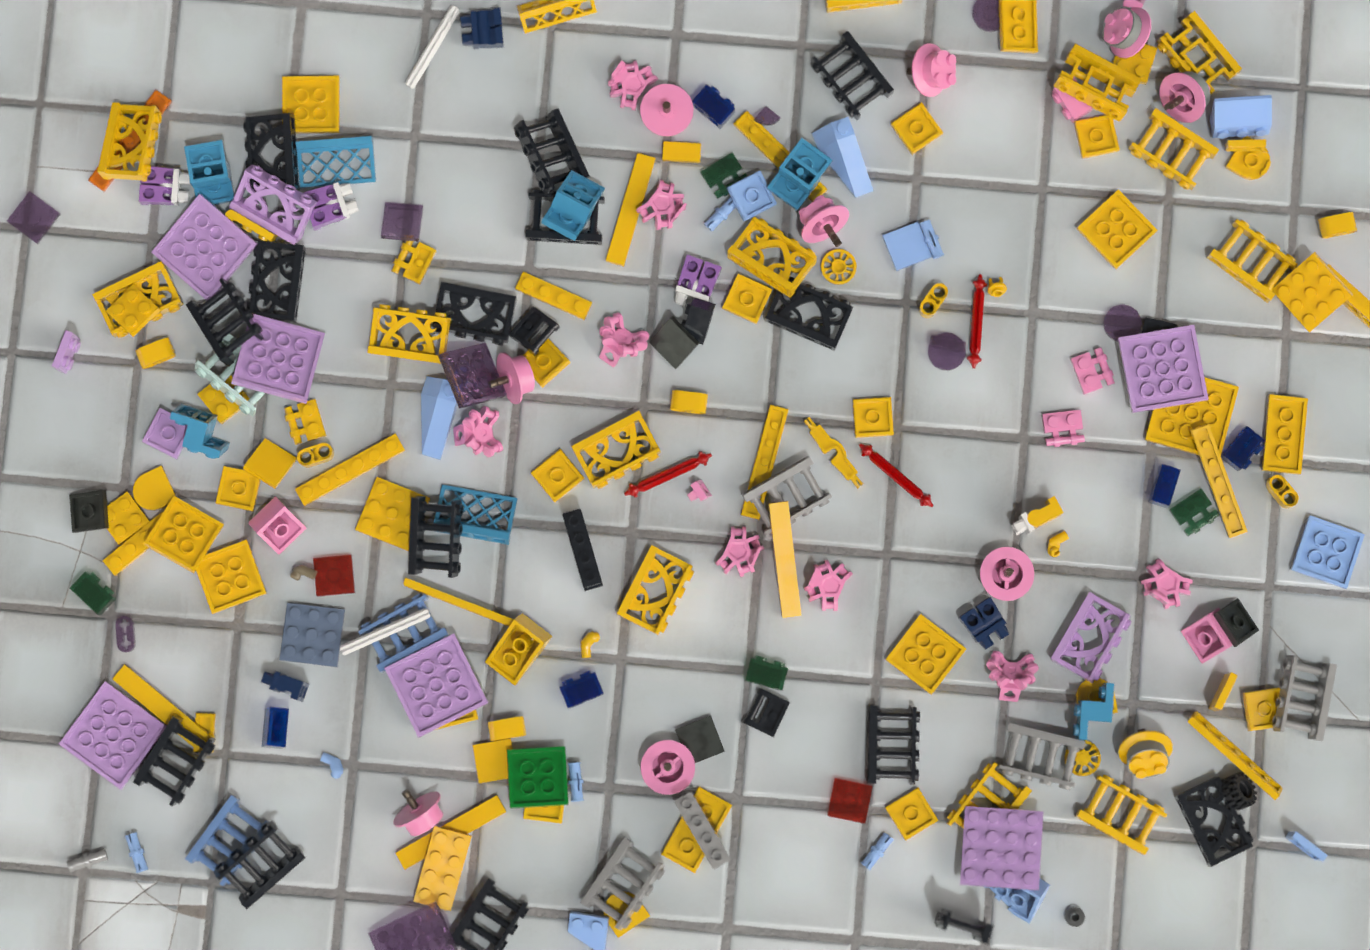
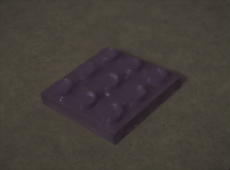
M486 343L438 355L459 409L503 398L507 395L503 385L490 388L488 385V381L500 377Z

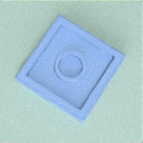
M757 171L726 187L743 222L777 205L772 192L767 189L768 185L761 171Z
M918 222L882 236L896 271L932 258L928 245L924 242L925 238Z
M1289 831L1285 836L1287 840L1315 861H1324L1328 856L1297 831Z

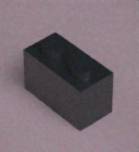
M694 297L692 303L687 304L685 314L688 316L686 320L683 319L681 325L699 344L703 345L716 304Z

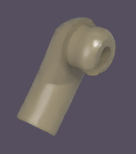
M299 565L292 569L293 572L290 576L297 581L300 580L301 575L313 580L317 575V571L305 565Z

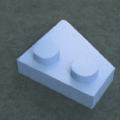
M571 911L568 932L593 950H606L609 917Z

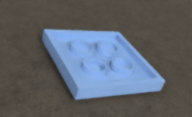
M1310 515L1308 516L1291 570L1347 589L1365 534Z

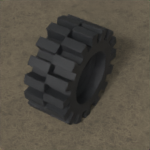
M1243 772L1225 778L1223 781L1224 785H1222V788L1225 789L1223 795L1226 794L1227 796L1225 797L1226 801L1229 800L1228 804L1230 806L1233 805V809L1237 810L1252 806L1256 803L1255 800H1257L1255 796L1257 791H1254L1256 787L1252 785L1253 781L1249 780V777Z

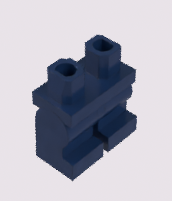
M500 8L470 11L471 15L460 17L461 28L472 27V33L462 34V44L464 46H473V49L504 48Z
M988 597L976 605L975 608L968 610L958 617L976 643L979 642L985 650L994 645L989 637L993 632L996 633L1000 640L1009 635L1005 626L1007 623L991 597Z
M265 671L261 680L262 683L270 685V690L291 694L290 698L301 702L304 701L309 687L308 683L288 677L286 674L275 671L274 674Z

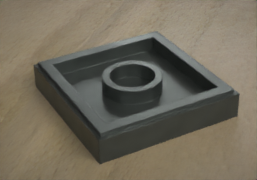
M674 316L663 325L649 342L675 369L699 345V342Z
M106 490L69 495L72 533L109 528Z
M1238 598L1214 614L1217 622L1234 647L1240 645L1259 631Z
M711 716L675 729L679 742L689 749L695 763L725 752Z

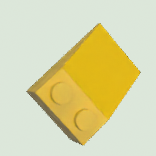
M522 613L513 620L485 663L515 686L553 636Z

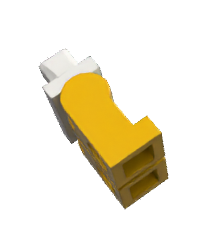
M1056 497L1049 498L1045 502L1046 506L1040 510L1035 509L1028 514L1026 512L1018 517L1019 520L1011 525L1016 536L1024 531L1029 534L1036 528L1061 516L1064 512Z

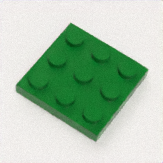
M565 746L507 750L510 809L569 805Z

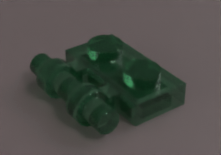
M733 152L700 172L710 189L716 185L719 190L713 193L716 199L729 195L726 187L748 177L746 173L740 177L738 176L737 172L742 170V166ZM732 177V182L727 185L723 184L724 180Z
M1202 488L1169 510L1179 526L1185 522L1188 524L1189 527L1184 530L1187 536L1198 533L1200 528L1206 524L1213 523L1214 519L1220 516L1216 509L1210 513L1207 511L1206 508L1212 505ZM1201 513L1203 518L1194 522L1192 518Z

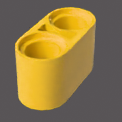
M1353 212L1318 219L1322 239L1357 231Z
M935 284L923 299L919 307V313L922 317H933L945 301L948 289L944 284ZM941 289L944 296L936 297L934 290ZM929 304L932 306L933 311L927 313L923 310V306Z
M169 338L160 339L135 350L142 369L153 367L176 356Z
M672 390L670 410L706 414L708 394Z
M320 443L300 450L297 454V461L303 467L310 468L332 460L334 450L328 443ZM323 448H329L330 450L329 455L326 457L320 456V451ZM310 454V462L303 463L302 456Z
M1274 475L1267 480L1266 488L1282 508L1288 509L1298 503L1299 497L1297 492L1283 476ZM1274 479L1280 482L1279 489H1275L1272 486ZM1286 494L1292 497L1293 501L1291 504L1285 502L1284 496Z
M524 716L487 722L490 742L527 735Z

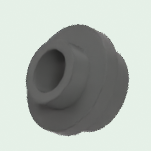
M1073 907L1066 912L1065 920L1070 926L1078 927L1083 924L1085 914L1080 908ZM1074 913L1079 916L1077 921L1072 919Z

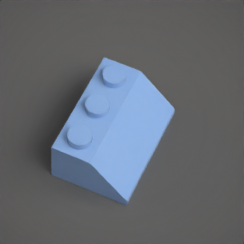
M1272 96L1215 98L1209 118L1212 138L1225 139L1227 137L1243 138L1254 135H1269L1272 125Z

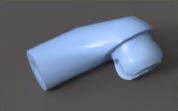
M324 752L320 761L330 765L333 778H340L344 770L341 760Z

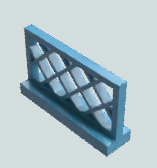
M364 136L296 142L300 188L328 186L337 182L339 185L376 182L373 137ZM369 148L370 156L364 162L357 154L361 149ZM352 149H358L355 153L351 151ZM343 150H348L353 154L347 163L338 157ZM326 151L334 156L327 165L319 159L321 154ZM302 153H310L315 157L309 166L302 162ZM354 157L363 163L357 172L348 166ZM336 158L344 164L338 173L329 167ZM316 160L325 166L319 175L310 168ZM364 166H367L371 170L372 178L363 179L358 173ZM346 167L354 173L350 180H344L339 176ZM327 168L336 175L330 182H326L320 177ZM308 170L316 176L312 183H304V174Z
M442 485L438 505H442L443 501L446 505H451L452 501L448 503L444 498L445 490L454 492L457 497L453 500H462L461 498L467 494L472 495L476 500L468 506L462 500V505L464 506L463 513L467 511L472 519L466 523L461 522L463 531L460 536L509 545L517 498ZM485 498H491L494 505L485 509L480 501ZM504 501L513 502L512 508L505 513L499 506ZM478 503L483 512L474 517L469 509ZM497 507L502 515L493 520L488 512ZM436 512L433 523L450 525L451 517L443 519L440 518L441 512ZM486 514L491 522L486 526H481L477 519ZM505 518L508 522L507 530L499 529L495 523Z

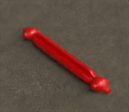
M979 274L978 278L973 281L976 290L973 296L970 337L971 355L967 357L973 369L982 361L978 354L981 350L985 295L983 288L987 287L982 274Z
M860 443L859 447L863 457L869 456L870 460L910 495L919 499L921 506H934L931 502L930 494L924 495L918 486L879 453L874 452L872 445Z
M700 451L697 458H689L641 480L637 485L630 483L628 490L624 494L625 496L631 495L636 498L639 491L645 492L697 468L699 464L706 466L712 454Z

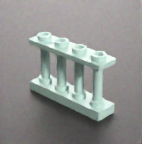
M228 334L223 338L224 341L222 343L224 346H228L236 338ZM241 346L232 352L236 355L234 363L227 367L219 377L210 370L219 360L216 353L205 364H202L199 360L195 363V372L201 378H206L210 381V385L215 390L222 391L228 401L231 403L235 402L246 415L249 414L253 417L256 414L254 405L265 393L257 391L247 401L239 394L245 387L236 385L232 389L224 382L235 371Z

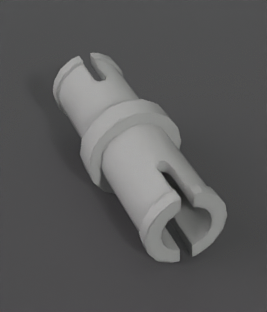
M105 848L90 854L84 853L83 856L70 861L68 860L67 865L70 873L85 867L91 868L92 865L105 860L107 861L108 856Z

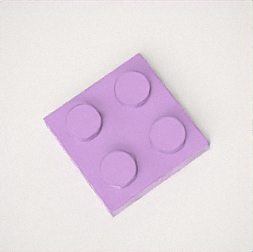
M65 331L52 367L65 374L68 370H71L74 363L72 358L74 353L79 351L81 342H79L80 338L74 333Z
M159 408L142 442L178 459L183 449L182 444L188 425L176 424L174 420L170 419L171 413Z

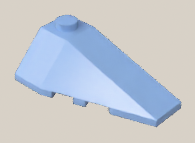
M849 117L831 122L812 133L817 149L833 160L829 166L842 179V182L855 198L873 192Z
M426 377L421 392L422 455L441 460L462 394V384L440 378Z
M1040 879L1039 891L996 887L984 888H989L996 894L994 897L998 901L1002 900L1009 907L1008 910L1013 915L1030 924L1043 902L1050 884Z

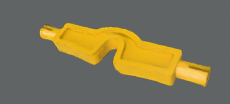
M808 417L804 423L811 430L810 435L816 441L824 454L832 449L837 451V455L831 459V464L847 481L851 480L858 489L864 483L856 475L858 471L847 459L844 447L837 440L831 439L821 425L817 426Z

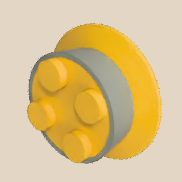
M1143 728L1127 737L1120 744L1118 754L1120 760L1127 765V769L1132 775L1139 779L1149 778L1166 772L1170 764L1169 756L1172 753L1173 745L1167 735L1158 731H1146Z

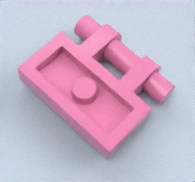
M1102 348L1094 350L1096 358L1092 359L1090 353L1087 352L1070 359L1084 395L1102 389L1101 380L1105 379L1108 386L1115 383L1112 377L1114 374L1109 369L1106 361L1108 358L1103 353ZM1098 363L1100 364V367L1103 372L1099 375L1097 374V371L1094 366Z
M1081 410L1042 414L1044 434L1052 433V438L1045 439L1046 446L1054 445V447H1060L1062 444L1077 445V443L1085 442L1084 435H1076V430L1083 429ZM1069 431V436L1059 437V432Z

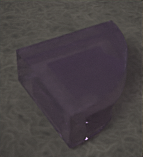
M766 106L755 117L754 121L762 125H774L779 122L781 117Z

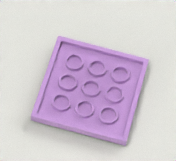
M199 194L151 253L205 300H208L223 287L219 280L223 278L228 281L258 243L203 195Z
M253 314L254 318L252 319L254 323L257 322L262 328L261 334L264 339L261 341L257 337L252 336L242 344L231 384L306 404L325 333Z
M1194 325L1118 338L1132 413L1208 400Z
M455 634L385 667L386 673L418 738L488 704Z
M105 681L60 741L59 745L122 790L157 743L166 725Z
M965 806L960 885L1039 891L1044 812Z

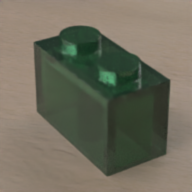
M85 571L69 589L97 615L101 616L116 600L113 596L115 592L107 585L103 587L99 583L101 579L92 572L90 574Z
M755 656V659L751 658L745 681L782 691L788 672L785 663L774 661V664L766 662L767 658Z

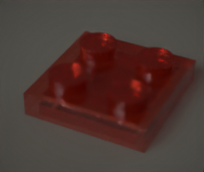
M352 555L313 558L314 570L317 571L315 577L316 597L355 593Z
M834 778L827 816L866 824L873 786Z

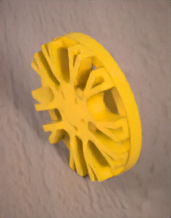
M832 250L822 259L821 272L824 278L834 285L848 283L856 273L857 265L855 258L846 250ZM833 253H840V258L835 259ZM844 254H846L847 256H846L845 260L843 261L841 258L843 257ZM830 256L834 261L831 262L827 257ZM851 258L853 264L846 265L845 262ZM824 263H830L831 267L824 268ZM846 267L852 268L853 271L846 270ZM832 270L831 273L826 275V271ZM843 273H848L850 277L845 279ZM832 274L836 275L835 281L829 278ZM838 275H841L842 281H839Z
M1082 740L1085 741V744L1090 745L1091 748L1088 751L1083 749L1076 753V765L1073 767L1072 773L1077 776H1088L1098 769L1101 755L1095 744ZM1066 749L1065 755H1064L1065 765H1066L1067 756H1068V753H1069V750H1067V749ZM1095 749L1096 753L1090 755L1089 752ZM1097 756V763L1092 762L1091 757ZM1089 762L1095 766L1094 769L1088 765ZM1077 765L1081 766L1078 772L1075 771ZM1086 766L1089 772L1082 773V767Z

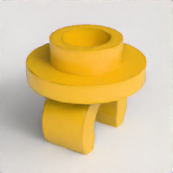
M999 277V282L993 283L992 278H989L988 294L1000 297L1007 291L1002 277Z

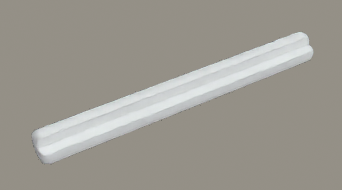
M450 6L405 82L408 87L415 88L457 18L460 9L456 6Z
M424 608L340 645L341 653L347 655L430 618V613L427 608Z

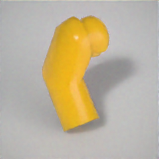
M1065 531L1049 539L1047 552L1050 556H1059L1060 544L1069 539Z
M588 632L581 640L582 658H591L590 647L594 642L600 640L599 633Z

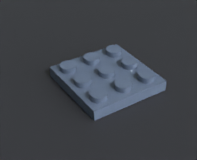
M287 603L280 661L338 667L345 610Z

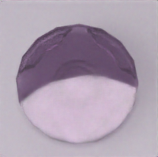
M977 0L972 9V17L980 29L986 32H995L1000 29L999 0Z
M1123 304L1115 306L1107 312L1104 317L1103 326L1107 336L1113 341L1118 342L1119 337L1139 334L1142 321L1137 310Z
M945 332L938 334L928 346L930 362L934 367L944 371L954 370L959 367L966 355L964 342L953 333Z

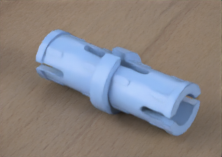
M731 196L720 208L717 207L715 213L704 223L707 228H710L711 232L723 220L726 221L728 219L727 216L736 208Z
M931 220L921 222L919 225L925 237L924 242L928 244L932 258L942 257L944 253L938 241L939 236L935 234Z
M580 762L568 763L570 776L568 785L571 788V802L584 801L582 783L584 781L581 779Z
M137 832L126 835L125 838L130 850L129 857L133 859L136 873L148 870L143 855L144 849H141Z
M884 832L875 846H871V851L861 861V864L871 870L878 859L885 855L883 853L894 839Z

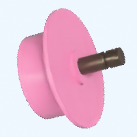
M661 84L653 87L645 94L641 102L640 114L643 123L651 132L660 136H674L684 131L690 124L693 117V103L688 93L681 87L673 84Z
M500 353L497 357L498 378L488 381V385L490 388L501 385L509 401L513 404H519L522 401L523 394L534 390L535 382L531 366L523 355L511 358L507 353Z
M408 789L404 790L402 795L408 802V805L396 815L393 824L396 827L405 826L411 836L420 835L434 827L443 817V812L437 805L441 797L439 792H430L414 799Z

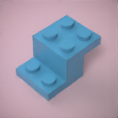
M801 138L781 164L777 175L768 185L767 189L798 211L818 185L821 176L833 160Z
M218 140L185 146L190 184L194 188L195 198L201 194L213 205L233 201L235 195L230 166L225 157L223 141Z
M571 170L557 190L552 205L541 223L575 241L589 221L593 209L605 188Z
M180 404L171 412L170 419L174 420L176 424L188 425L182 447H186L188 451L193 453H204L206 457L211 459L219 458L228 450L230 442L212 437L218 415L184 404Z
M1103 683L1099 687L1098 698H1102L1101 702L1081 700L1078 701V704L1074 705V716H1077V724H1073V735H1076V739L1087 740L1088 721L1112 722L1114 683Z

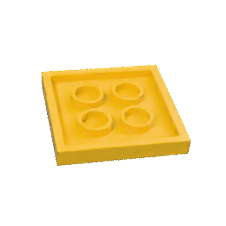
M282 76V113L295 115L296 134L340 133L339 76Z
M1119 189L1076 228L1115 270L1158 231Z
M1316 252L1311 254L1273 288V293L1276 294L1308 332H1311L1353 295Z
M376 477L355 530L409 552L411 498L424 495ZM425 496V501L429 504L431 498Z
M173 496L146 538L144 545L188 571L195 573L224 524Z
M247 539L205 555L196 570L212 614L267 594Z
M920 614L885 660L932 695L966 651V648Z

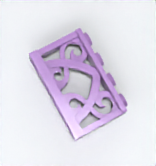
M251 165L245 169L229 208L295 245L302 239L317 201L312 199L310 195L296 190L294 186L282 182L277 176L263 171L261 167ZM251 178L260 183V186L255 182L253 183L256 192L250 186ZM245 190L251 194L247 199L243 198ZM272 194L277 195L285 211L269 213L267 204L262 197ZM295 204H297V205H299L300 207L304 208V213H303V214H301V215H296V214L293 213V212H296V211H298V210L300 209V208H297V207L295 206ZM278 215H283L286 217H282V219L278 218ZM294 219L301 220L298 228L294 227Z
M1089 592L1053 653L1051 661L1090 683H1093L1094 680L1098 681L1103 672L1100 670L1104 663L1108 664L1113 655L1110 653L1113 647H1118L1122 640V637H1120L1122 631H1127L1132 622L1129 620L1130 614ZM1094 602L1108 611L1101 616L1093 607ZM1112 614L1117 615L1120 620L1119 625L1115 628L1111 627L1110 624L1114 620L1111 619L1105 623L1104 618ZM1087 618L1091 619V623L1094 621V619L1096 620V622L1090 626H1087L1085 624V620ZM1099 625L1103 644L1094 649L1083 651L1084 641L1077 633L1078 630L1088 631ZM1108 632L1115 633L1111 641L1109 642ZM1075 640L1080 642L1079 651H1076L1077 647L1072 646V642ZM1103 653L1098 661L1096 655ZM1062 657L1077 658L1076 667L1062 660ZM1081 658H1085L1086 666L1089 661L1094 662V668L1088 672L1083 671L1080 667Z

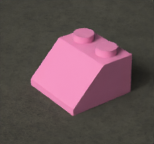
M276 496L248 522L252 529L279 555L306 529Z
M1219 607L1181 631L1202 664L1233 645L1214 617V614L1220 610Z

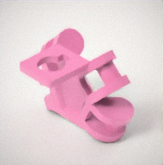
M637 60L629 64L621 61L612 73L611 80L608 81V86L611 87L610 97L614 98L623 95L620 108L630 107L635 111L641 93L647 85L656 82L658 77L652 74L650 66L639 71ZM622 84V89H619L618 85ZM627 94L633 95L634 99L628 100Z
M659 179L656 192L646 204L636 209L637 213H640L643 217V223L655 217L656 230H661V227L671 229L674 220L682 211L686 210L687 204H683L684 194H673L674 183L667 184L664 183V180ZM650 206L654 211L651 214L647 211V208ZM661 215H666V219L661 220Z
M619 312L614 313L613 317L607 316L604 318V326L599 329V333L603 337L602 344L604 345L599 358L607 364L615 367L620 357H626L627 354H630L631 357H636L638 351H643L647 348L648 332L639 331L631 333L625 329L623 317ZM611 352L614 360L608 359L606 353Z
M487 406L482 407L480 412L471 409L468 414L469 417H465L461 425L453 428L455 446L465 444L473 449L472 452L475 455L482 451L487 457H492L495 452L503 451L501 442L493 437L492 426L499 417V411L497 410L491 411ZM486 417H488L487 423L484 422V419ZM459 430L460 432H462L463 435L461 437V440H459L458 437Z
M731 526L730 540L723 556L715 564L717 566L720 565L724 569L723 572L725 574L735 565L740 577H743L745 573L750 571L751 573L755 572V562L760 551L764 550L763 545L761 546L758 540L760 539L759 535L746 539V526H742V528ZM735 536H742V539H735ZM748 543H752L754 549H750ZM727 557L733 561L731 564L725 560ZM747 561V565L740 566L741 562Z
M1158 558L1155 560V564L1146 566L1147 571L1154 578L1141 581V585H1144L1145 589L1143 594L1144 596L1151 595L1163 603L1164 609H1169V606L1173 605L1179 607V594L1190 596L1191 591H1189L1193 580L1183 578L1166 567L1163 561ZM1161 569L1163 572L1158 575L1157 571ZM1152 582H1156L1157 589L1152 590ZM1173 594V598L1168 599L1167 595Z
M825 560L821 565H813L814 573L808 586L804 587V590L809 594V602L822 597V611H826V609L837 611L838 598L845 581L853 573L851 571L848 572L844 568L845 565L843 563L833 571L829 561ZM828 570L829 573L822 576V572ZM837 573L843 577L842 580L836 575ZM815 587L819 588V594H816ZM826 597H834V600L826 601Z
M992 652L991 659L987 661L986 666L992 671L989 674V678L992 681L996 680L997 686L1001 688L999 700L1018 702L1021 690L1026 689L1027 684H1033L1036 681L1033 674L1038 671L1039 667L1034 663L1035 658L1032 654L1025 655L1018 662L1007 661L1001 652ZM1008 691H1012V693H1014L1015 695L1006 696L1004 694Z

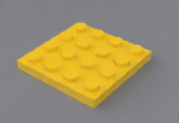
M1204 377L1208 400L1152 410L1145 441L1199 455L1190 430L1209 423L1221 456L1239 387Z

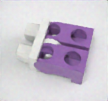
M151 166V173L147 178V182L140 180L142 185H140L139 203L141 205L179 206V203H189L190 192L180 191L181 185H190L189 173L181 172L180 169Z
M337 182L333 185L303 192V194H308L317 201L310 216L314 231L326 225L349 219V215L359 211L355 200L345 203L343 198L353 194L350 183L339 185Z
M687 255L675 290L677 293L675 303L685 306L688 297L691 299L695 297L709 302L722 267L705 261L700 278L697 279L703 266V260Z

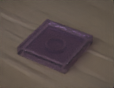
M29 191L7 222L36 244H39L61 214Z
M385 202L381 239L419 242L423 205Z

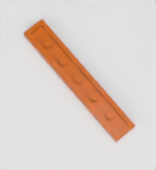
M155 90L144 106L154 105L163 114L172 101ZM149 115L140 116L136 123L138 124L139 120L145 118L146 120L143 124H148ZM132 130L126 138L119 140L118 144L122 145L128 154L141 143L138 134ZM118 150L116 156L120 153L122 157V151ZM123 165L115 167L113 170H121ZM97 167L88 181L105 192L114 179H103L97 172Z

